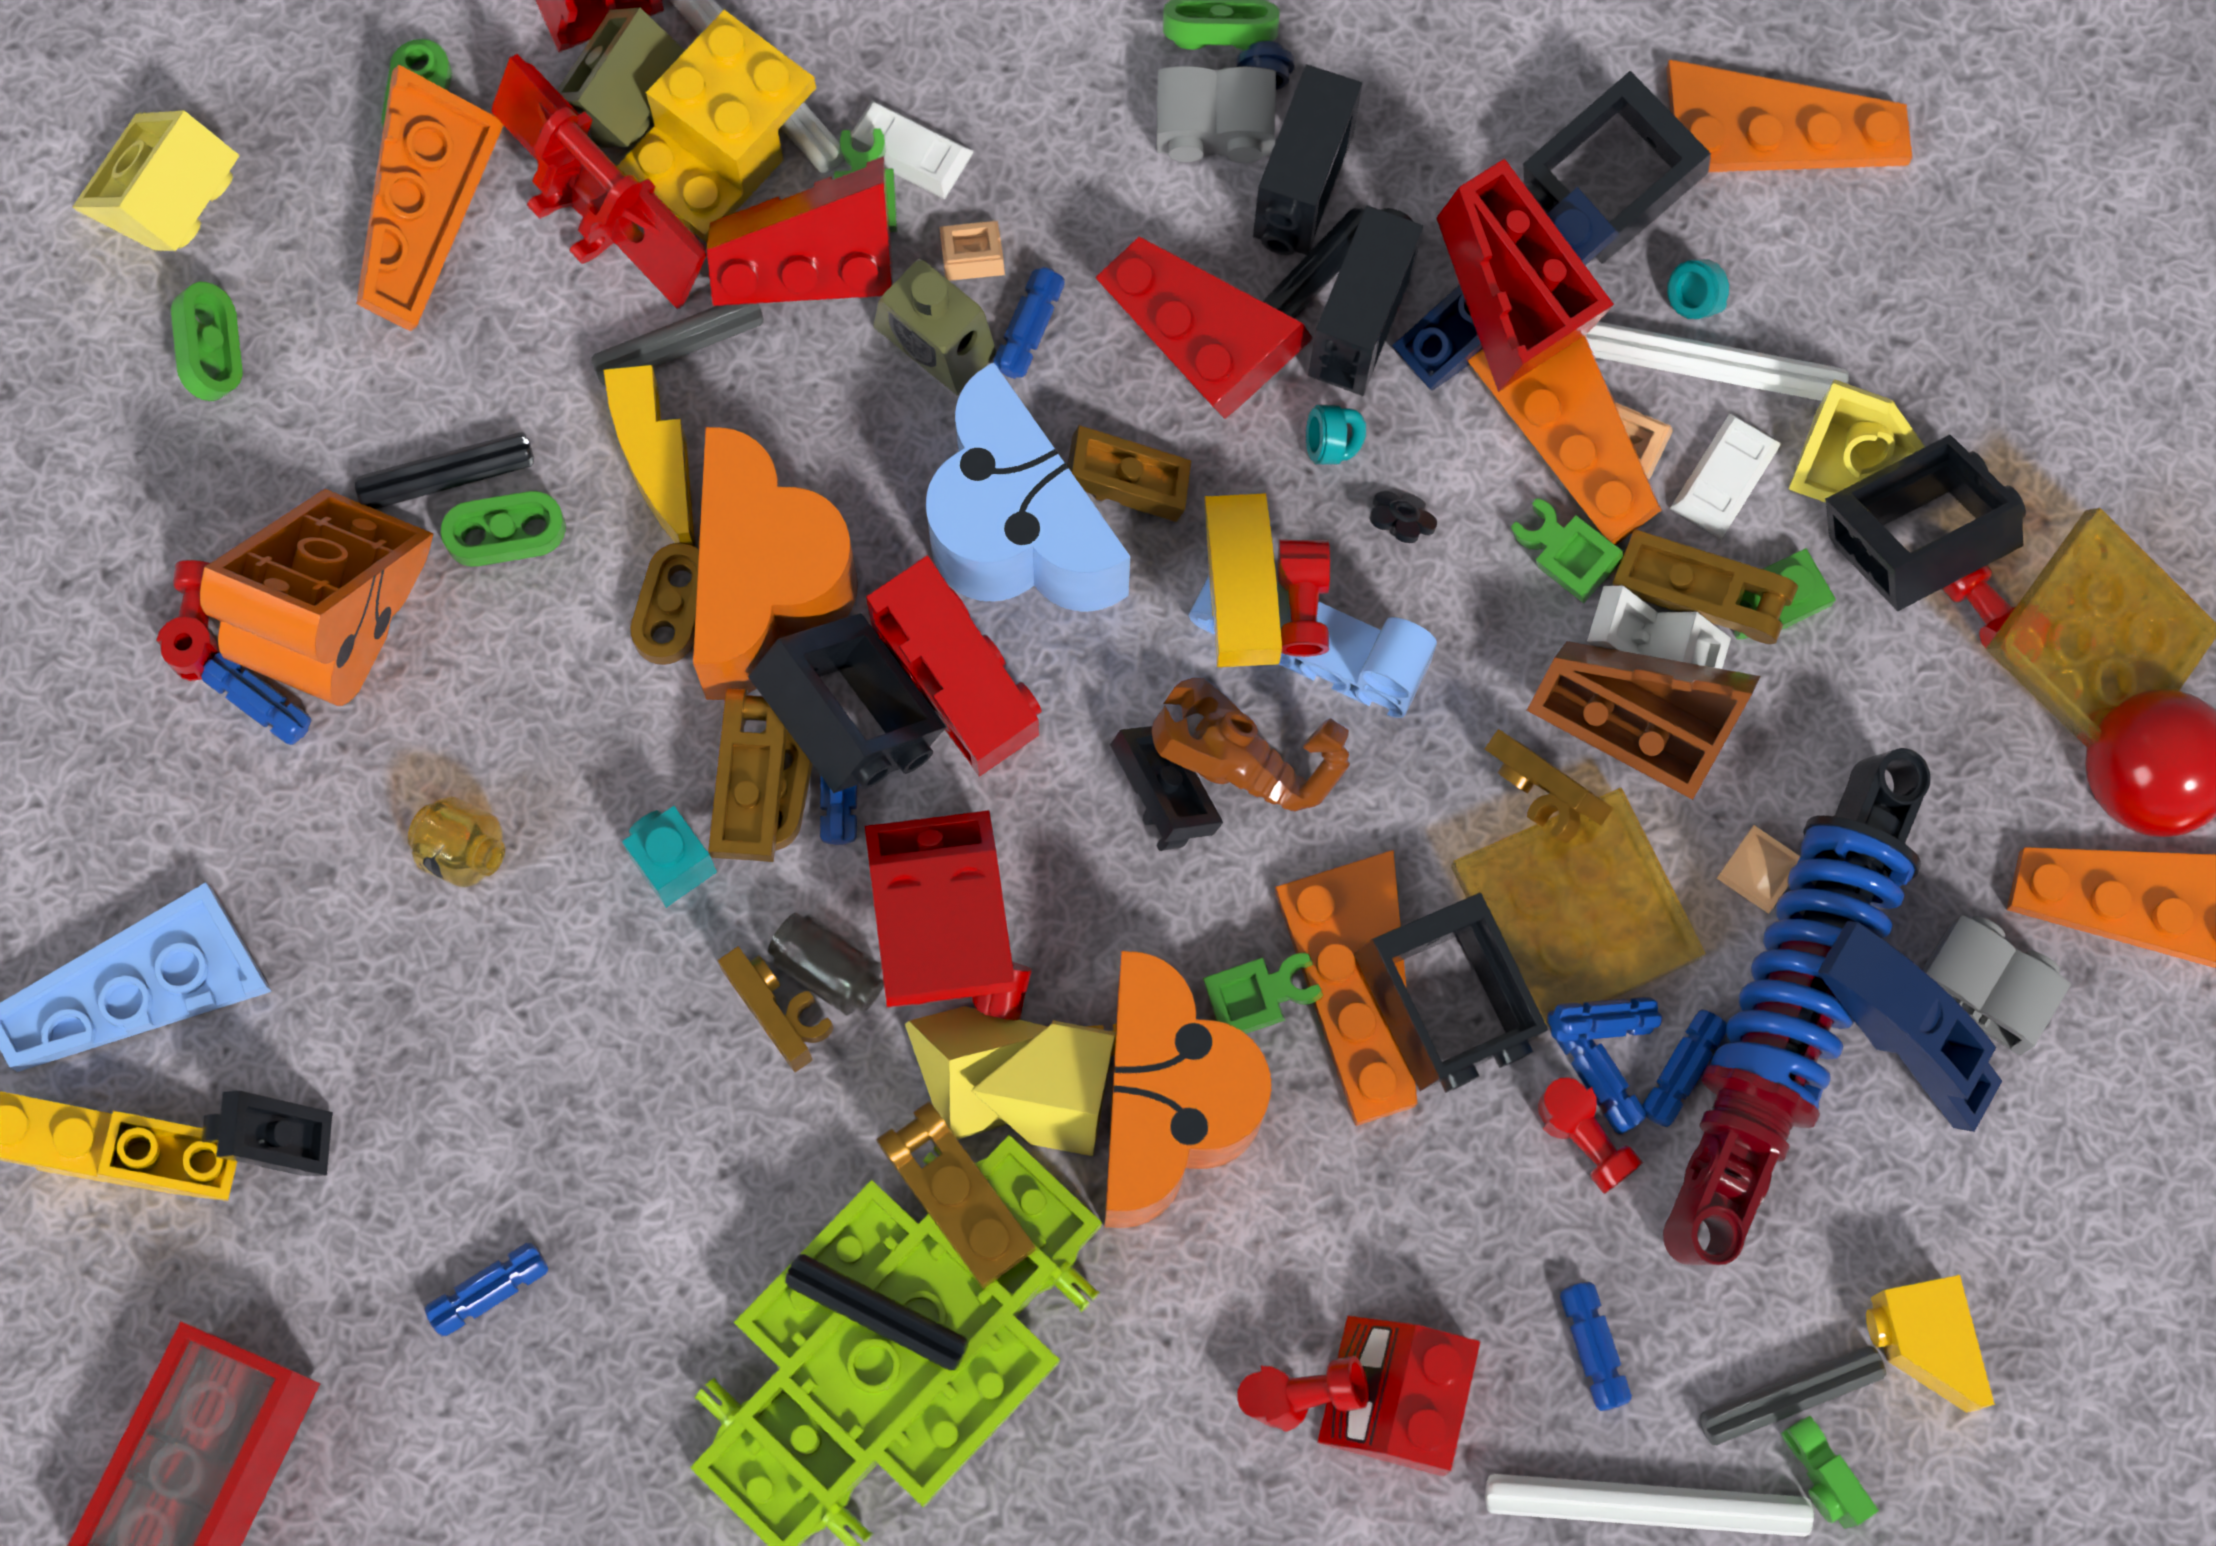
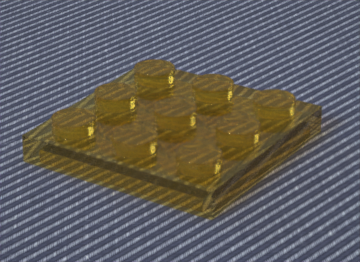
M2099 507L2084 511L1986 650L2072 734L2089 748L2091 745L2099 742L2102 732L2099 725L2113 707L2119 706L2129 697L2144 691L2158 689L2179 691L2216 639V622Z
M1622 787L1599 797L1614 807L1603 825H1599L1580 813L1579 830L1576 836L1566 844L1550 834L1553 826L1559 820V815L1548 819L1543 827L1538 824L1460 857L1454 860L1451 865L1466 898L1480 892L1482 893L1547 1028L1550 1027L1547 1024V1015L1550 1011H1555L1556 1006L1559 1004L1580 1003L1583 1006V1002L1611 1000L1697 962L1706 954Z

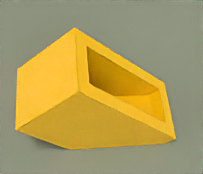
M1960 1275L1886 1289L1871 1297L1873 1308L1866 1311L1867 1329L1873 1345L1876 1348H1884L1886 1359L1889 1363L1966 1413L1995 1405Z

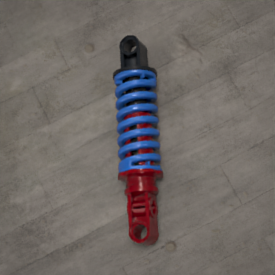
M1899 748L1859 761L1850 773L1848 784L1835 815L1811 817L1804 827V839L1800 848L1801 855L1798 863L1791 868L1788 876V885L1791 891H1788L1778 899L1775 912L1779 921L1768 926L1763 937V943L1767 951H1763L1754 958L1751 965V975L1754 981L1742 987L1738 1002L1742 1011L1736 1013L1728 1020L1726 1035L1730 1043L1724 1044L1716 1050L1710 1066H1707L1702 1077L1703 1084L1717 1095L1712 1110H1707L1703 1114L1699 1126L1704 1131L1699 1146L1688 1162L1683 1185L1663 1229V1241L1667 1252L1674 1260L1681 1264L1725 1265L1734 1261L1740 1255L1756 1211L1769 1190L1776 1162L1784 1161L1790 1145L1786 1140L1789 1137L1792 1127L1813 1128L1820 1116L1819 1100L1823 1089L1829 1086L1831 1076L1817 1061L1819 1058L1837 1059L1840 1057L1843 1051V1043L1836 1035L1830 1032V1029H1846L1854 1024L1853 1018L1818 974V971L1847 921L1860 923L1880 938H1885L1890 934L1892 921L1876 907L1893 909L1902 905L1904 892L1900 886L1906 885L1915 878L1921 867L1919 856L1905 843L1923 798L1929 789L1931 778L1926 761L1920 754L1911 749ZM1886 770L1893 778V792L1889 789L1885 780ZM1812 881H1817L1815 886L1811 883ZM1702 1221L1706 1223L1710 1232V1241L1705 1251L1700 1246L1697 1235Z

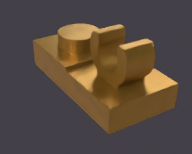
M1081 425L1077 427L1072 435L1067 467L1085 492L1095 495L1096 500L1103 501L1109 499L1119 502L1120 505L1177 522L1185 511L1192 460Z
M1500 729L1496 731L1484 748L1503 762L1497 773L1527 794L1534 785L1549 793L1538 797L1532 802L1527 812V818L1543 827L1549 817L1559 811V820L1553 826L1550 834L1565 844L1571 841L1579 830L1580 813L1602 826L1614 809V807Z
M737 946L717 961L724 975L792 1070L797 1072L810 1063L813 1059L804 1042L817 1043L823 1041L834 1029L828 1017L812 1027H807L800 1023L801 1013L815 1003L812 994L809 991H805L794 996L789 1002L787 1012L784 1015L772 993L781 985L760 955L749 961L740 947Z

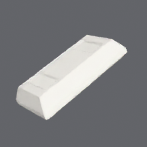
M873 100L851 133L853 149L858 152H867L874 144L873 129L881 128L886 144L884 156L885 169L893 168L895 175L943 199L947 197L973 154L972 150Z
M1729 414L1671 505L1670 510L1722 540L1782 443L1734 415Z

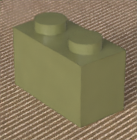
M641 8L610 10L557 91L579 114L586 112L593 121L589 129L591 140L600 147H628L645 133L649 125L647 117L651 110L646 92L685 50Z

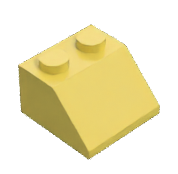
M185 110L136 113L72 208L154 251H176L177 248L186 246L197 234L201 226V221L198 217L208 202L217 199L228 188L233 177L230 169L240 155Z

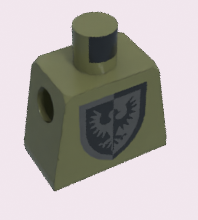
M918 259L878 301L873 327L957 396L961 393L966 383L977 372L985 368L996 356L995 345L982 308L924 260ZM962 340L967 346L957 353L958 345Z

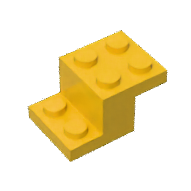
M723 10L646 92L655 126L617 167L625 176L634 175L639 182L649 179L656 186L654 190L656 196L690 231L708 243L710 222L735 213L783 161L778 129L816 89L815 77L726 10Z

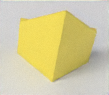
M1834 379L1816 410L1789 490L1826 503L1825 498L1921 450L1925 446L1893 400Z
M967 1006L909 1020L905 1024L932 1104L957 1140L987 1132L1007 1124L971 1090L1048 1026L1020 1019L1008 1020L990 1015L987 1016L977 1009Z
M1053 1020L1051 1025L975 1086L971 1092L1029 1144L1093 1156L1116 1032Z

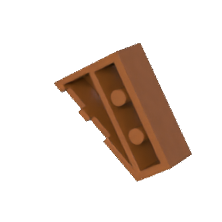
M1566 641L1554 657L1526 711L1693 800L1753 694L1761 676Z

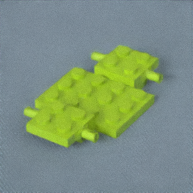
M1010 1135L987 1158L976 1162L975 1165L1035 1245L1036 1251L984 1289H982L929 1214L918 1224L873 1180L800 1253L808 1255L965 1336L969 1342L968 1349L960 1365L955 1370L949 1371L792 1290L785 1283L786 1274L792 1262L734 1321L735 1325L780 1369L751 1399L742 1404L733 1398L717 1382L716 1378H712L705 1386L722 1401L723 1404L721 1406L702 1388L700 1389L695 1399L711 1412L722 1425L719 1427L713 1444L691 1465L690 1469L768 1546H801L809 1536L824 1530L826 1527L845 1546H862L845 1530L846 1526H849L867 1543L873 1536V1533L845 1507L848 1505L853 1490L876 1467L877 1463L924 1508L1060 1363V1359L1016 1317L1037 1295L1052 1289L1053 1286L1058 1288L1078 1307L1080 1312H1083L1089 1306V1301L1073 1285L1091 1302L1097 1298L1100 1291L1096 1290L1072 1266L1080 1249L1102 1227V1222ZM935 1146V1147L933 1148V1149H934V1152H935V1154H937L938 1156H940L941 1153L939 1152V1150H938V1149L936 1148V1146ZM930 1151L924 1158L923 1163L929 1164L937 1157Z

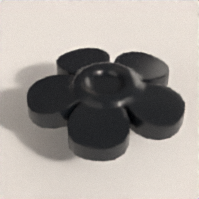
M1381 491L1376 493L1373 498L1374 508L1369 516L1370 522L1380 530L1390 529V534L1399 541L1415 543L1420 533L1432 535L1435 532L1437 519L1431 513L1424 511L1426 504L1419 497L1406 493L1400 499L1393 492Z

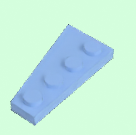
M205 882L0 1002V1051L9 1067L16 1072H20L272 991L214 890Z

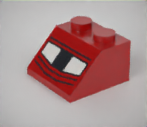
M1347 1315L1337 1359L1349 1356H1356L1359 1359L1367 1379L1368 1404L1362 1409L1341 1412L1332 1402L1326 1403L1317 1443L1444 1477L1452 1470L1481 1341L1417 1324Z

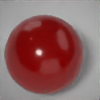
M2168 689L2149 690L2134 694L2113 706L2094 728L2088 742L2085 760L2086 775L2090 789L2103 810L2122 826L2136 833L2153 837L2184 835L2207 825L2215 819L2216 709L2192 694Z

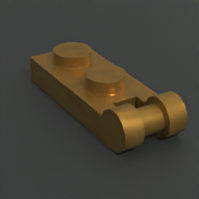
M1636 529L1633 531L1612 583L1613 586L1626 587L1642 601L1676 612H1698L1711 623L1742 632L1747 637L1765 644H1776L1783 627L1782 622L1779 621L1784 606L1792 604L1798 589V585L1794 581L1782 575ZM1745 591L1758 594L1761 597L1756 610L1740 606Z
M727 688L725 695L708 852L711 858L774 862L788 730L763 696L748 695L747 689ZM746 720L766 721L765 733L744 732Z
M928 1101L913 1112L916 1119L898 1132H895L892 1128L878 1137L876 1141L982 1289H984L1036 1251V1247L950 1131L941 1115ZM931 1139L941 1155L921 1169L911 1153Z

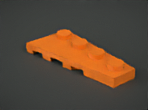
M2024 847L2019 852L2006 910L2216 968V854Z

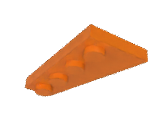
M1669 59L1666 72L1670 112L1711 153L1709 172L1908 166L1913 157L1906 104Z
M398 65L392 71L356 304L408 331H412L420 321L504 125L496 116L401 65Z
M1586 335L1499 392L1483 349L1468 360L1472 368L1592 522L1611 543L1616 546L1633 533L1634 529L1637 530L1662 510L1635 447L1626 431L1612 394L1596 362Z
M1394 850L1276 886L1274 892L1295 953H1307L1313 962L1312 966L1301 969L1307 987L1319 984L1323 992L1322 998L1313 1004L1355 1126L1416 1107L1417 1093L1415 1080L1354 956V953L1373 938L1401 927ZM1404 960L1395 963V966L1406 987Z

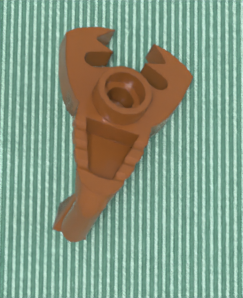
M1193 677L1181 681L1164 701L1163 704L1180 705L1182 707V720L1175 722L1166 706H1164L1152 725L1151 732L1154 746L1160 756L1186 769L1199 773L1202 777L1213 783L1227 784L1230 782L1240 789H1246L1249 794L1255 797H1263L1266 802L1274 805L1279 804L1282 808L1294 812L1321 804L1350 766L1348 761L1349 751L1344 747L1349 730L1330 718L1317 728L1303 746L1310 753L1321 752V756L1324 758L1308 781L1301 776H1297L1289 763L1284 762L1281 755L1275 749H1271L1268 742L1259 736L1254 721L1242 713L1223 693L1204 678ZM1193 714H1200L1204 718L1194 729L1196 732L1191 736L1188 731L1187 717Z

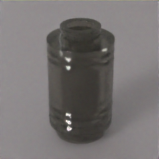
M796 912L790 915L778 928L768 946L767 952L774 958L775 967L788 974L831 1006H834L835 1009L840 1010L845 1016L850 1015L856 1009L862 1012L867 1011L883 990L884 981L879 977L882 971L881 963L811 914L803 917Z

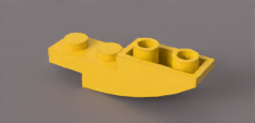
M0 1091L1 1161L35 1167L36 1170L170 1194L223 1201L229 1200L238 1162L216 1157L218 1142H201L203 1128L118 1111L107 1113Z

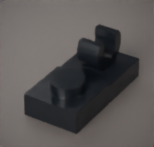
M1152 726L1121 729L1110 743V746L1135 793L1139 794L1146 807L1142 819L1144 824H1155L1162 837L1156 845L1158 850L1182 848L1190 838L1214 835L1223 824V821L1197 773L1159 755L1154 746L1151 732Z
M240 1090L223 1092L221 1114L204 1116L201 1142H218L216 1153L218 1158L301 1176H327L333 1112Z

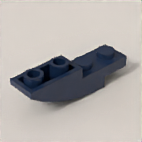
M1578 187L1547 213L1548 217L1584 265L1589 263L1620 235ZM1460 285L1392 345L1431 391L1470 365L1468 360L1483 349Z
M1847 921L1833 947L1828 952L1818 974L1875 1049L1899 1055L1951 1126L1956 1129L1975 1132L2002 1083L2001 1078L1989 1063L1996 1046L1963 1007L1915 963L1860 923Z

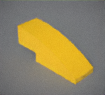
M652 365L603 370L608 405L618 440L642 497L661 527L675 543H685L695 547L687 439L681 419L661 421L659 386Z
M1266 493L1205 496L1212 616L1214 617L1217 667L1279 664L1282 642L1274 552Z

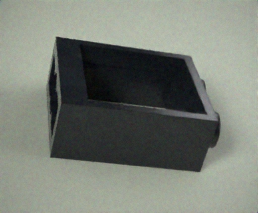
M1308 64L1305 65L1258 187L1253 238L1261 240L1263 246L1268 250L1286 256L1292 255L1294 252L1304 255L1310 252L1354 136L1363 82Z
M1631 70L1523 163L1524 182L1527 184L1526 187L1547 214L1571 193L1551 170L1619 113L1671 167L1666 174L1609 222L1620 235L1595 256L1602 264L1621 250L1709 173L1711 153Z
M1366 205L1315 330L1308 371L1309 377L1364 396L1413 275L1424 225L1413 222L1411 217L1402 211L1392 208L1380 210Z
M1951 434L1825 498L1828 532L1834 546L1897 612L2024 546L2023 518L2026 516V508L2021 496L2012 486H2004L1989 472L1981 456L1975 451L1968 452ZM1948 492L1976 518L1911 553L1884 527V525Z
M862 613L778 638L748 676L833 793L858 784L862 789H868L879 783L893 771L900 769L903 774H908L918 769L931 758L933 750L930 746L946 729V725ZM840 671L886 734L866 740L820 677Z
M1481 892L1373 938L1354 953L1419 1091L1441 1083L1445 1093L1459 1088L1480 1077L1475 1066L1493 1058L1499 1068L1514 1063L1532 1054L1534 1051L1529 1042L1548 1031L1546 1023ZM1458 936L1505 1034L1445 1061H1441L1395 963Z

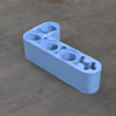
M1208 575L1188 616L1196 626L1215 635L1214 617L1212 616L1210 579ZM1277 582L1281 628L1284 624L1291 622L1288 591ZM1318 602L1317 621L1328 627L1329 651L1322 655L1310 657L1289 656L1281 653L1279 665L1313 681L1316 676L1334 683L1331 689L1367 706H1370L1371 702H1375L1389 709L1387 715L1394 718H1403L1432 661L1437 645L1436 638L1423 627L1402 618L1389 617L1380 630Z

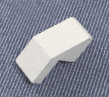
M1604 586L1587 642L1592 646L1722 669L1731 638L1698 612H1657L1624 586Z

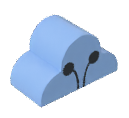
M994 362L977 372L961 391L955 411L958 453L940 466L934 474L927 491V520L931 552L936 568L951 588L966 597L980 601L1010 599L1035 586L1049 601L1073 611H1097L1120 602L1129 596L1130 555Z

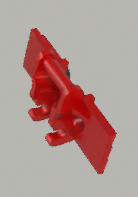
M518 54L511 56L495 96L491 112L538 161V170L534 174L532 182L542 193L532 197L527 202V207L541 219L558 209L572 206L582 216L578 231L584 238L574 243L569 251L581 264L593 260L615 243L676 309L683 307L707 256L705 246L654 193L656 186L649 179L639 182L634 175L625 176L591 140L589 128L593 120L586 112L579 114L533 64L525 62ZM637 225L641 226L644 229V234L641 232Z

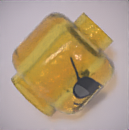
M456 797L441 798L433 804L425 805L414 816L409 827L408 844L416 866L460 888L476 885L486 876H491L499 869L503 862L505 845L503 843V830L498 818Z

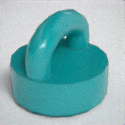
M1710 259L1688 260L1679 264L1671 272L1667 283V296L1673 309L1686 319L1708 318L1726 309L1729 297V281L1726 272L1718 263Z
M1315 405L1312 408L1306 425V446L1309 458L1315 465H1337L1341 461L1353 458L1361 450L1366 438V422L1360 412L1351 408H1341L1339 405ZM1346 423H1349L1352 427L1351 436L1348 442Z

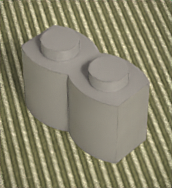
M1176 66L1159 69L1157 153H1168L1170 158L1179 162H1194L1200 160L1204 154L1211 155L1216 153L1227 155L1230 160L1235 162L1251 163L1258 161L1262 156L1271 155L1275 141L1276 71L1257 67H1233L1214 70L1196 66Z
M1961 915L1948 926L1922 970L1963 1007L1987 1036L2014 1053L2022 1055L2036 1045L2071 984L2059 974L2060 967L2049 957L2036 951L2024 953L2016 950L2005 940L2006 934L2003 929L1994 922L1980 916L1968 918Z

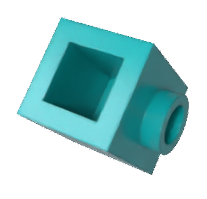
M672 806L664 813H661L660 810H655L644 815L632 825L629 830L630 836L622 841L630 859L666 908L717 873L710 854L675 806Z

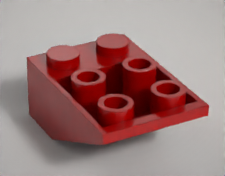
M990 811L864 826L887 1008L1016 991Z

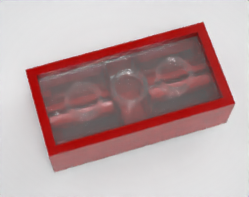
M180 1321L67 1546H242L321 1383Z

